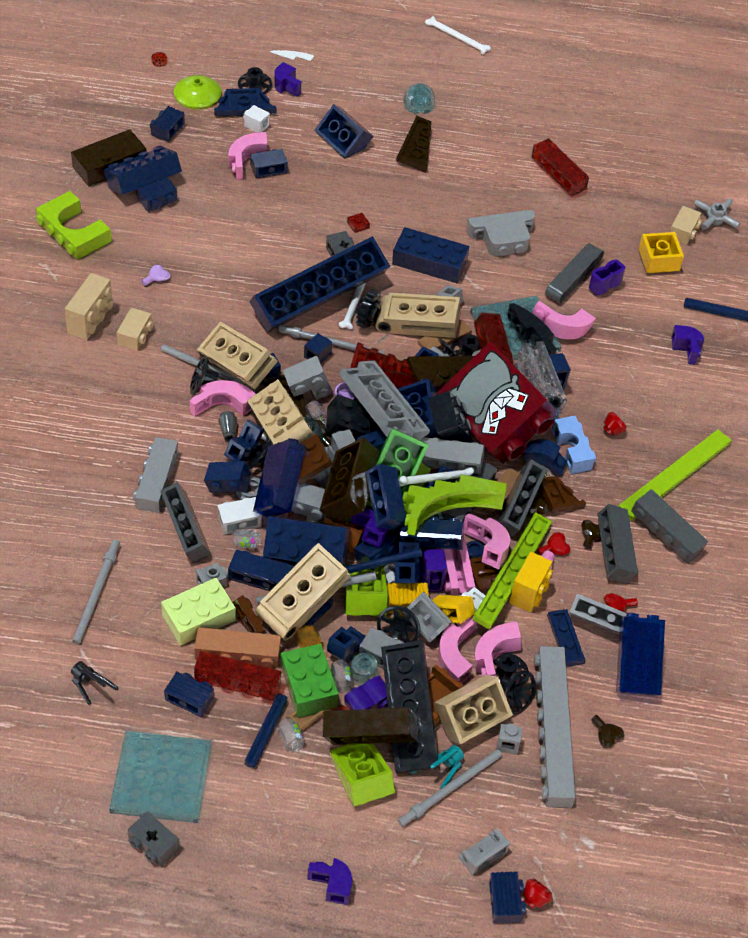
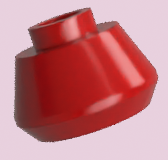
M608 412L603 422L605 424L603 428L610 435L613 433L618 435L627 430L626 424L614 412Z
M534 878L526 881L523 891L524 901L532 908L536 906L541 908L552 901V892Z

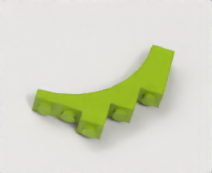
M461 474L460 481H455V483L435 480L434 487L430 486V488L410 485L408 492L404 491L403 503L405 504V512H407L405 526H408L407 534L415 536L418 527L425 520L446 510L464 507H486L502 510L507 483Z

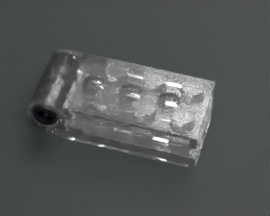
M544 341L536 342L534 350H532L530 343H524L518 353L514 366L558 411L553 418L555 420L559 419L567 399Z

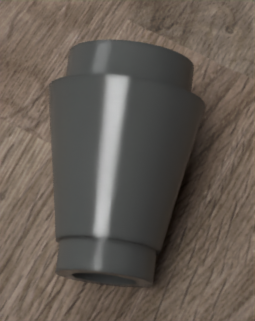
M231 411L222 412L218 421L224 440L230 441V439L235 438L237 417Z

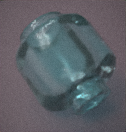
M359 653L352 659L350 672L354 681L364 684L377 676L378 662L373 655Z

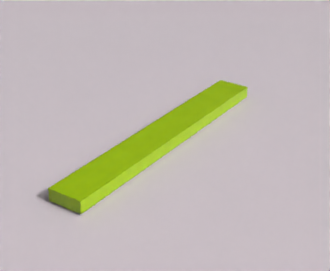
M717 429L619 504L618 507L628 509L630 521L634 520L636 517L631 510L635 502L645 493L652 489L662 498L728 447L732 440Z
M535 512L472 618L473 621L488 629L492 627L510 596L514 580L530 551L535 553L553 521Z

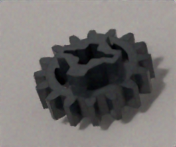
M370 290V292H367L366 297L363 296L361 298L359 306L356 308V314H358L356 316L357 326L367 329L370 323L376 320L381 310V305H379L381 296L379 292Z

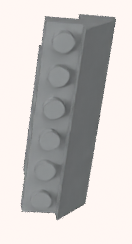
M375 361L359 362L357 368L341 369L339 374L386 436H388L391 427L419 440L429 434V428Z

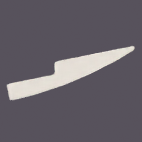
M270 51L292 60L295 57H300L311 61L314 55L296 51Z

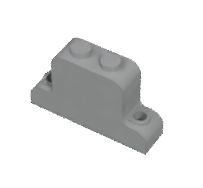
M533 210L468 218L466 231L472 239H483L489 254L492 256L524 253L528 250L529 231L533 228L535 214Z

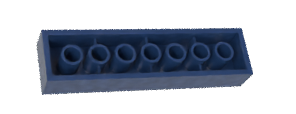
M372 236L254 295L250 300V304L268 333L280 327V325L384 274L390 268V265Z

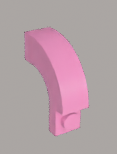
M266 132L244 135L231 145L228 153V166L232 168V173H236V180L243 179V162L250 158V154L267 152Z
M541 301L536 303L532 311L535 316L549 327L554 337L561 339H577L584 336L596 319L582 308L574 315H562Z
M220 380L209 382L200 386V394L190 400V413L195 417L211 406L223 404L233 407L244 416L252 411L247 400L252 398L255 393L247 386L234 381Z
M468 513L464 520V534L484 542L486 545L484 546L482 562L500 569L505 564L510 546L508 531L502 524L490 517L487 520H483Z
M473 616L457 626L450 623L445 628L439 645V667L444 668L454 680L461 683L471 676L473 665L460 654L458 646L475 632L477 622L472 620Z
M517 622L498 625L487 631L480 638L475 650L476 673H481V677L486 674L496 676L493 662L499 655L507 652L521 651V635Z

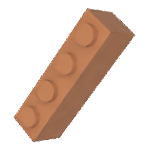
M198 627L194 648L195 659L203 662L216 661L223 664L236 663L244 666L256 665L264 668H278L281 636Z

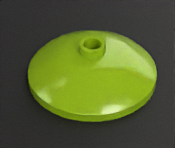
M204 75L187 76L181 79L174 87L175 100L180 105L189 109L200 110L210 108L216 105L222 96V89L219 83Z

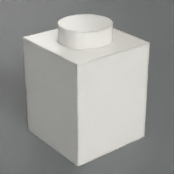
M253 105L244 113V126L257 133L263 132L270 124V113Z

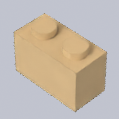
M682 206L670 232L676 233L679 243L688 245L690 239H694L697 232L696 229L699 230L702 220H700L701 212Z
M130 308L116 332L117 345L138 351L141 344L145 343L147 333L152 331L154 323L151 319V313Z

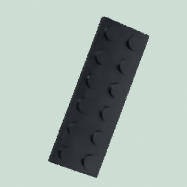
M419 640L381 647L388 708L409 707L418 716V742L392 743L395 773L400 774L431 769L430 765L438 760L424 642Z

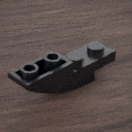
M510 303L507 312L508 320L512 322L516 332L524 340L531 339L532 344L538 348L541 357H544L547 361L548 355L556 354L557 351L553 345V332L533 313L517 304Z

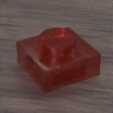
M363 213L347 217V223L354 233L370 228V222Z

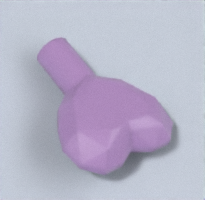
M154 265L149 271V276L142 279L141 282L146 286L153 281H166L170 278L171 274L164 270L163 266Z

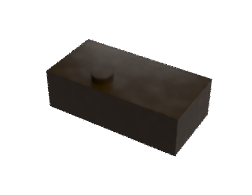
M129 129L72 151V167L87 186L90 187L106 180L103 170L109 168L110 164H119L124 162L123 160L126 158L137 157L139 153L147 151V148Z
M364 437L335 452L333 465L319 509L320 512L335 524L365 510L369 494L365 472L376 466L379 450Z
M409 707L323 711V737L333 745L418 742V716Z

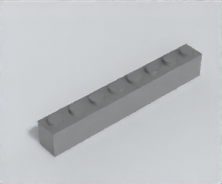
M540 646L538 654L534 655V666L538 667V672L535 673L536 685H539V690L536 691V703H540V709L537 710V721L541 722V727L538 729V740H542L539 758L543 760L540 777L544 779L545 784L542 785L541 794L542 799L546 801V807L572 808L575 800L565 648Z

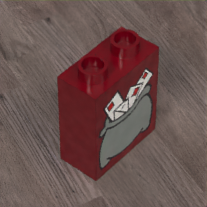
M491 341L436 393L439 395L450 391L454 396L457 395L461 402L465 403L467 408L465 416L471 424L470 431L503 464L507 460L514 461L522 456L527 448L525 443L536 433L541 435L547 432L554 424L555 419L553 417L558 413L552 404Z

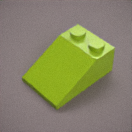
M384 566L377 567L374 571L367 569L350 574L353 577L376 572L377 580L345 587L346 615H371L378 617L387 608L388 592Z
M349 744L329 750L346 794L354 806L395 793L392 771L374 744Z

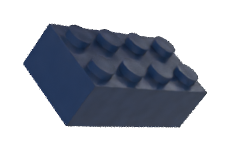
M163 146L154 147L150 152H141L134 158H126L122 163L110 164L109 168L103 170L109 189L122 195L182 172L177 152Z
M404 227L393 249L392 265L458 283L468 261L470 246Z
M268 516L263 556L300 562L319 543L345 567L351 528Z

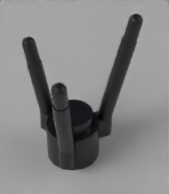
M83 661L76 663L71 669V674L74 676L72 681L77 685L88 705L91 704V701L81 682L87 683L93 679L102 687H105L107 684L113 689L118 690L117 685L94 671L91 667H88Z

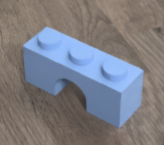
M576 416L555 419L552 433L557 444L572 446L567 448L565 455L570 473L575 474L592 470L593 464L596 461V455L594 451H591L588 437H585L582 424L578 422Z

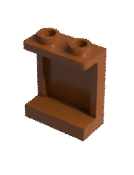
M436 664L428 675L434 728L441 723L434 702L464 687L460 681L454 680L444 668H440Z

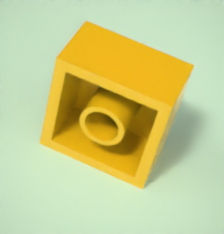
M675 232L642 234L638 249L646 273L680 271L684 255Z
M530 551L514 580L509 603L530 613L535 606L539 607L543 598L541 595L543 592H547L550 585L549 580L553 574L551 569L553 561Z

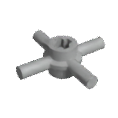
M728 198L723 204L714 203L712 206H709L697 199L694 205L706 211L708 219L701 225V228L706 230L711 224L720 225L724 221L737 229L740 226V222L727 216L726 211L733 203V200Z

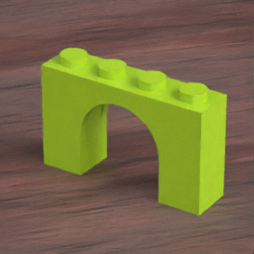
M68 191L37 207L36 221L46 229L49 235L56 238L58 244L63 245L67 252L78 260L112 242L111 229L101 219L82 229L64 227L62 224L66 220L81 213L80 200L71 191Z

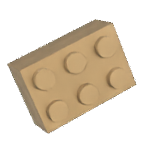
M90 273L65 307L68 334L88 340L90 335L95 333L98 324L104 320L107 311L113 307L114 301L112 300L110 279Z
M487 674L434 702L448 740L458 744L466 742L513 716L499 678Z

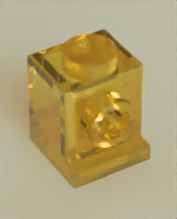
M306 625L297 629L299 648L321 644L324 650L320 634L315 633L314 626Z

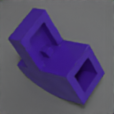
M282 62L275 69L274 87L280 94L286 91L298 97L301 94L302 81L296 79L295 67Z
M674 325L671 335L672 350L687 351L688 364L695 365L697 358L701 356L704 336L699 330L691 326Z
M365 507L363 512L352 516L350 522L364 528L363 541L380 548L386 538L388 529L376 527L373 511Z
M334 858L332 866H328L320 861L310 862L307 880L328 884L326 901L348 905L352 886V874L348 866Z

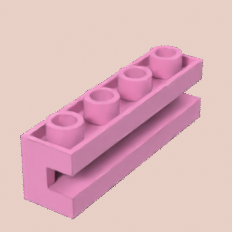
M464 535L463 550L442 549L444 550L447 564L444 590L449 595L461 596L465 591L469 592L475 587Z

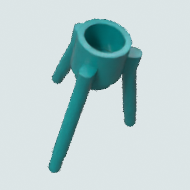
M452 745L447 750L445 749L438 754V760L430 765L431 769L441 763H444L447 767H453L440 788L446 786L455 772L462 766L460 761L464 758V754L456 745Z

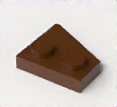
M318 434L300 443L296 479L302 484L333 465Z
M557 476L543 478L539 488L549 505L551 513L583 509L586 502L583 499L579 501L573 495L574 491L564 485Z
M482 557L470 559L475 587L484 593L492 586L502 567L496 569L482 562Z
M242 595L232 602L240 616L237 619L246 628L247 632L261 633L265 630L262 619L255 615L252 610L253 605L248 598Z

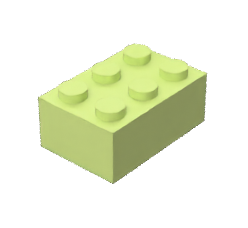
M217 578L161 602L162 616L180 646L196 639L198 627L219 629L236 621V608Z

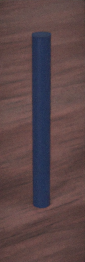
M419 548L346 566L345 568L351 574L421 557L423 552Z

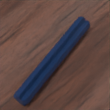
M685 298L684 308L748 321L747 310Z
M277 694L245 758V765L247 767H256L287 703L286 695Z

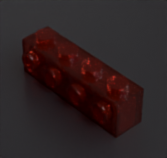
M549 138L533 145L531 158L570 196L587 190L589 176Z
M481 312L473 323L480 349L482 350L491 341L515 366L501 315Z
M200 651L194 667V679L199 682L205 681L211 684V686L271 701L275 700L281 686L282 671L203 651Z

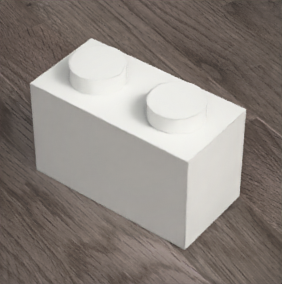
M256 497L217 505L218 519L223 535L262 527V515Z

